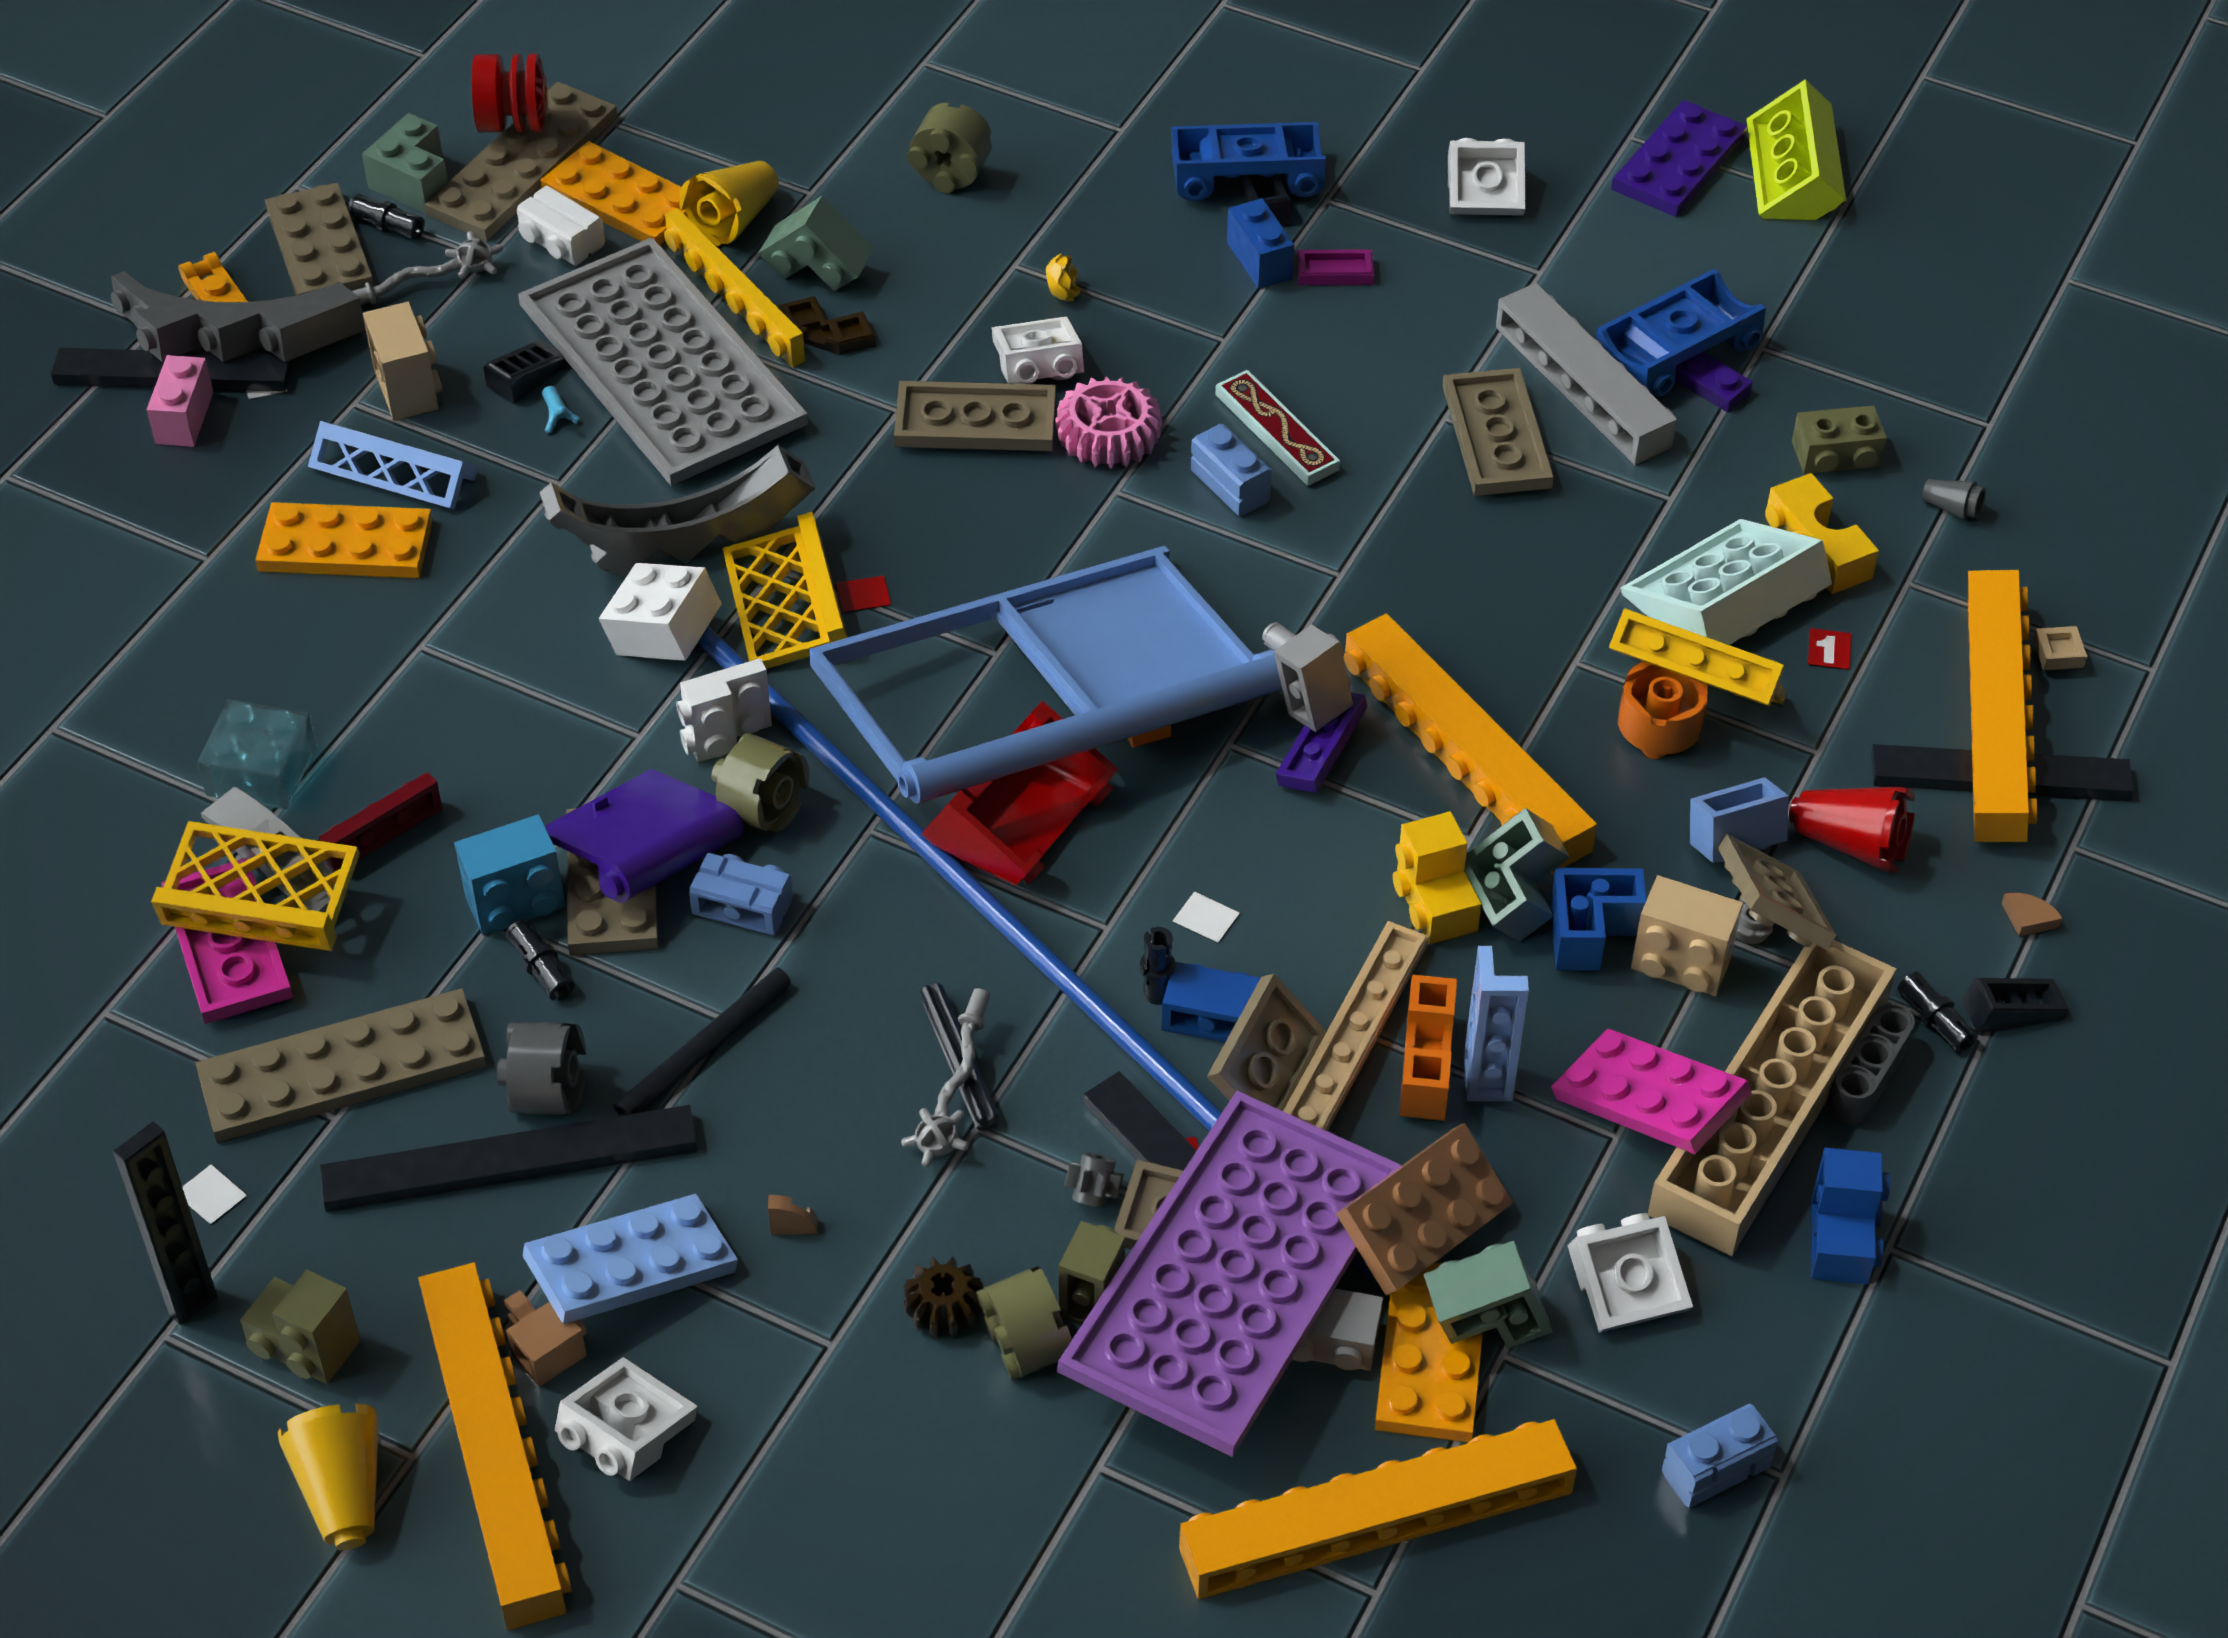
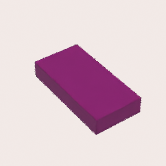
M1370 249L1297 250L1298 285H1373L1374 283L1373 256Z

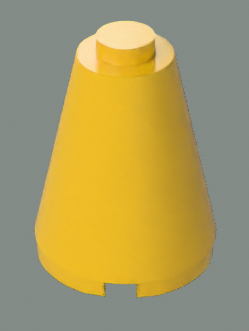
M763 161L700 173L685 181L679 194L681 211L686 209L690 221L715 246L729 244L740 236L777 192L779 187L778 177L774 169Z
M340 1404L309 1410L288 1420L287 1432L282 1429L278 1431L279 1444L324 1542L335 1545L338 1550H350L360 1547L366 1543V1537L374 1532L379 1420L376 1409L366 1404H355L357 1412L342 1413Z

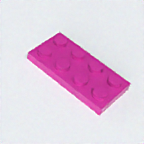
M248 857L237 860L238 864H241L248 860ZM231 863L206 869L205 872L212 880L232 869L233 866ZM250 871L246 876L252 885L255 886L256 881L253 872ZM196 872L181 879L177 889L191 891L205 882L199 872ZM239 877L217 890L221 896L233 898L248 889ZM175 927L205 1024L293 998L275 942Z
M1608 1028L1551 1086L1556 1100L1693 1154L1699 1151L1752 1094L1746 1079Z

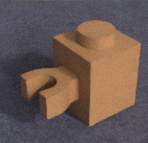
M521 1290L504 1300L505 1306L511 1311L507 1315L508 1320L513 1325L506 1329L511 1355L538 1387L587 1356L583 1338L587 1334V1330L581 1319L562 1324L550 1302L535 1311Z

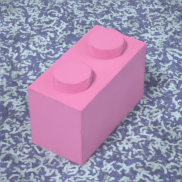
M166 356L147 407L155 444L195 446L214 393L205 358Z

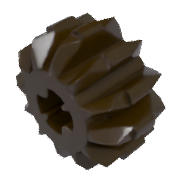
M953 1256L947 1264H939L933 1257L929 1269L916 1265L913 1271V1279L906 1280L904 1285V1296L906 1297V1300H904V1311L907 1317L913 1318V1325L916 1327L917 1332L930 1327V1334L934 1339H936L941 1331H948L955 1339L959 1326L972 1330L975 1324V1316H981L983 1309L976 1292L983 1289V1283L980 1278L974 1277V1270L970 1264L957 1268V1261Z

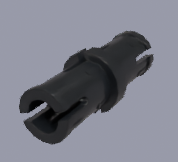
M355 194V197H352L349 203L348 212L351 217L368 221L374 224L378 230L384 232L388 230L395 231L411 239H418V236H421L425 227L424 218L399 209L395 203L389 201L378 202L362 194Z
M519 919L511 924L506 931V937L523 959L522 964L527 973L534 975L538 979L547 996L552 1001L567 997L573 991L575 984L557 960L558 954L554 947L542 940L529 919H525V921Z
M1153 927L1150 929L1151 934L1146 932L1144 935L1145 952L1140 960V972L1144 977L1143 997L1147 1002L1159 1005L1163 1002L1169 977L1174 973L1176 963L1175 958L1172 956V933L1163 927Z
M1919 971L1913 972L1912 975L1908 974L1899 983L1897 991L1922 1015L1921 1021L1928 1028L1933 1027L1939 1032L1956 1053H1961L1963 1049L1967 1050L1974 1044L1978 1038V1032L1965 1022L1953 1008L1955 1004L1947 996H1941L1936 992Z

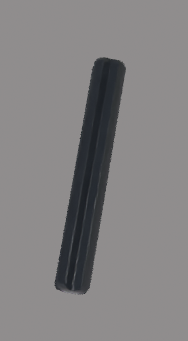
M935 982L921 988L920 1000L954 1076L963 1060L961 1051L962 1028L943 985ZM974 1059V1069L966 1082L959 1087V1090L975 1127L980 1131H985L988 1128H995L999 1124V1113Z

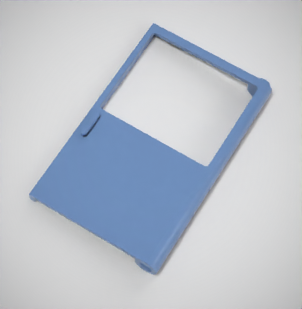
M1166 546L810 648V666L896 779L902 795L905 798L909 797L916 804L1282 690L1274 650H1267L1253 655L1169 561L1170 551ZM987 620H997L1074 714V716L928 761L923 757L906 761L834 666Z

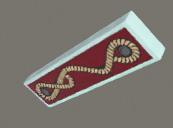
M1248 370L1216 384L1215 395L1307 486L1339 471L1340 460Z

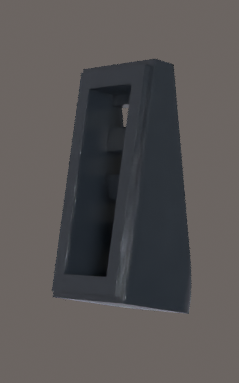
M1259 174L1239 176V182L1246 203L1263 198L1281 226L1291 224L1290 198L1278 174L1271 177Z
M540 339L484 365L486 386L515 403L568 362L559 350ZM543 354V355H545V356L548 357V358L545 359V358L541 357L540 355Z
M1975 978L1963 998V1004L1975 1030L1981 1032L2065 1019L2070 1013L2054 979ZM2036 995H2040L2044 1004H2039Z

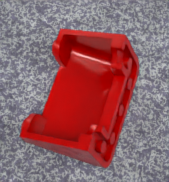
M1042 700L1011 735L1063 718ZM1095 748L960 790L921 835L933 846L1016 886L1021 880L1029 885L1045 867L1039 860L1047 849L1090 801L1096 807L1113 789L1108 781L1119 769Z

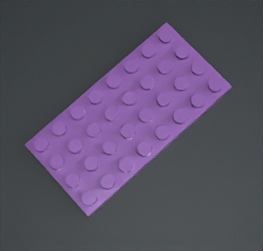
M1236 1091L1058 1361L1057 1372L1233 1457L1358 1252L1336 1213L1402 1165Z

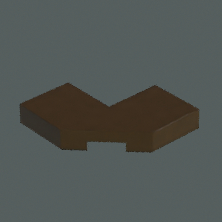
M815 296L778 305L779 309L803 332L804 344L838 355L876 346L875 334L863 311L826 320Z

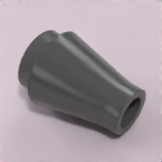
M1929 478L1925 484L1922 499L1923 502L1931 503L1964 520H1967L1969 517L1977 519L1984 507L1986 488L1978 486L1977 481L1935 480Z

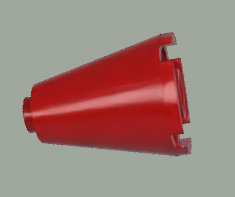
M1905 787L1804 790L1799 798L1794 797L1791 802L1789 821L1794 823L1797 833L1881 871L1896 873L1899 868L1893 863L1895 859L1904 861L1912 837L1915 813L1907 812V800L1915 802V795L1912 789Z

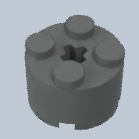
M510 1022L507 1028V1058H501L497 1067L498 1084L500 1086H507L509 1112L555 1115L576 1112L581 1105L586 1082V1070H579L578 1055H586L585 1040L578 1024L562 1022Z

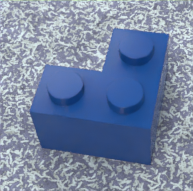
M1554 869L1550 910L1553 914L1551 922L1556 970L1600 971L1606 936H1637L1641 912L1647 901L1643 869Z
M1824 1148L1811 1197V1279L1868 1284L1873 1266L1881 1267L1883 1239L1875 1238V1227H1880L1882 1201L1888 1200L1890 1192V1173L1882 1172V1153Z

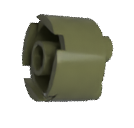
M940 103L933 106L925 115L912 138L909 152L907 153L908 163L942 193H951L954 189L967 187L974 182L992 150L990 140L992 132L989 124L977 111L962 104L959 108L948 106L949 103Z
M745 733L731 749L726 759H719L713 767L711 778L714 783H717L716 801L722 802L734 809L741 816L744 824L763 831L779 832L791 823L802 805V802L796 801L800 787L804 789L808 787L809 766L807 759L790 748L751 733Z
M1036 1266L976 1292L985 1314L983 1317L993 1342H998L1003 1352L1001 1357L1011 1380L1024 1377L1059 1361L1072 1338L1067 1325H1063L1059 1313L1061 1309L1041 1268L1039 1269Z

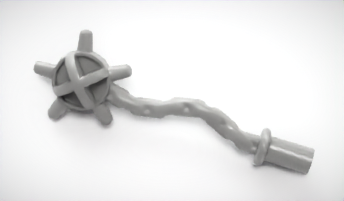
M469 231L467 233V240L461 243L458 249H446L445 255L454 258L447 263L431 267H407L394 273L380 285L371 287L370 283L367 282L364 288L352 292L360 297L361 304L370 302L374 305L376 303L375 298L385 295L408 278L443 276L459 268L461 269L458 276L461 279H464L468 273H478L484 270L495 274L497 269L491 264L492 256L502 252L503 246L501 244L489 246L485 241L476 238L473 231Z
M976 988L973 990L965 1013L960 1014L958 1017V1022L962 1025L961 1051L963 1060L954 1076L945 1083L939 1093L935 1114L931 1115L927 1108H922L919 1111L922 1121L918 1124L915 1135L902 1139L903 1147L918 1146L924 1153L921 1162L923 1167H929L934 1157L947 1155L954 1148L962 1151L968 1149V1143L958 1138V1129L956 1127L963 1119L964 1113L961 1110H957L948 1118V1106L956 1090L966 1082L974 1069L973 1061L976 1055L972 1037L975 1031L981 1030L984 1027L982 1017L990 999L989 992L984 989Z

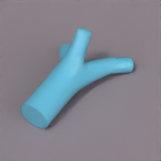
M547 386L544 388L542 395L549 409V419L545 432L551 434L560 418H566L578 424L580 417L572 413L565 406L556 387Z

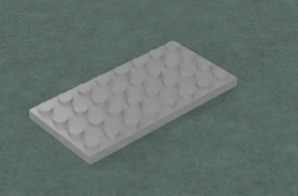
M652 237L518 294L520 306L554 347L562 353L569 365L671 486L808 425L807 412Z

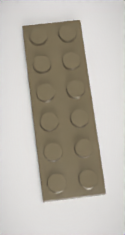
M557 81L548 90V110L545 114L543 132L531 131L528 116L524 132L518 133L514 123H512L504 130V133H501L425 203L426 216L465 233L473 231L477 238L488 241L517 213L519 204L529 197L533 198L534 194L541 189L540 180L587 141L592 142L618 117L617 106Z
M463 988L195 1062L217 1143L487 1067Z

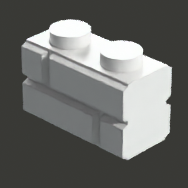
M547 185L536 192L534 198L529 197L518 205V229L522 237L530 243L535 241L542 245L556 259L562 257L577 266L588 258L589 253L593 254L604 246L603 219Z

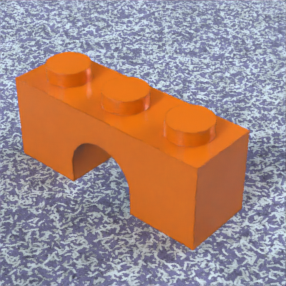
M1412 974L1399 1116L1445 1121L1457 979Z

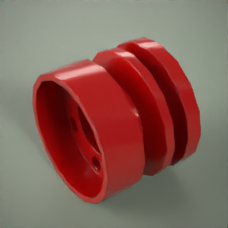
M499 54L474 55L471 91L477 132L504 133L507 116H512L518 133L525 131L527 116L531 131L543 132L545 114L548 110V85L540 55L528 54L526 71L520 54L513 55L510 71H505L502 57Z

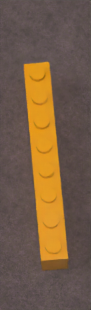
M2019 570L1968 571L1974 842H2028V824H2037V799L2028 798V793H2035L2036 789L2035 767H2027V761H2034V736H2026L2025 730H2033V705H2024V700H2031L2032 677L2031 675H2023V670H2030V645H2022V640H2029V615L2021 616V611H2028V587H2020Z
M1387 613L1347 633L1344 662L1348 670L1353 675H1358L1370 687L1374 697L1379 701H1383L1395 713L1398 721L1403 726L1409 727L1421 739L1425 749L1430 753H1434L1447 766L1450 774L1456 780H1461L1468 787L1481 806L1487 807L1500 820L1502 826L1525 808L1552 824L1570 856L1557 868H1564L1593 852L1597 823Z
M475 1262L418 1277L506 1628L511 1630L567 1614L563 1594L572 1592L565 1562L555 1565L551 1551L561 1548L554 1521L543 1522L540 1509L549 1507L543 1479L532 1480L529 1468L538 1466L532 1438L521 1439L519 1427L527 1425L521 1397L511 1398L508 1390L509 1386L516 1385L517 1383L510 1356L504 1358L499 1356L497 1347L506 1345L500 1318H489L487 1308L496 1306L489 1278L479 1280Z
M1555 1419L1542 1423L1527 1422L1518 1426L1514 1431L1496 1436L1490 1434L1480 1435L1467 1444L1449 1449L1444 1447L1431 1449L1421 1457L1403 1462L1398 1460L1387 1461L1374 1470L1360 1474L1344 1473L1334 1477L1327 1483L1310 1488L1298 1486L1287 1490L1281 1496L1267 1500H1247L1231 1510L1217 1514L1201 1513L1195 1515L1187 1522L1180 1524L1179 1549L1199 1600L1572 1494L1577 1468Z

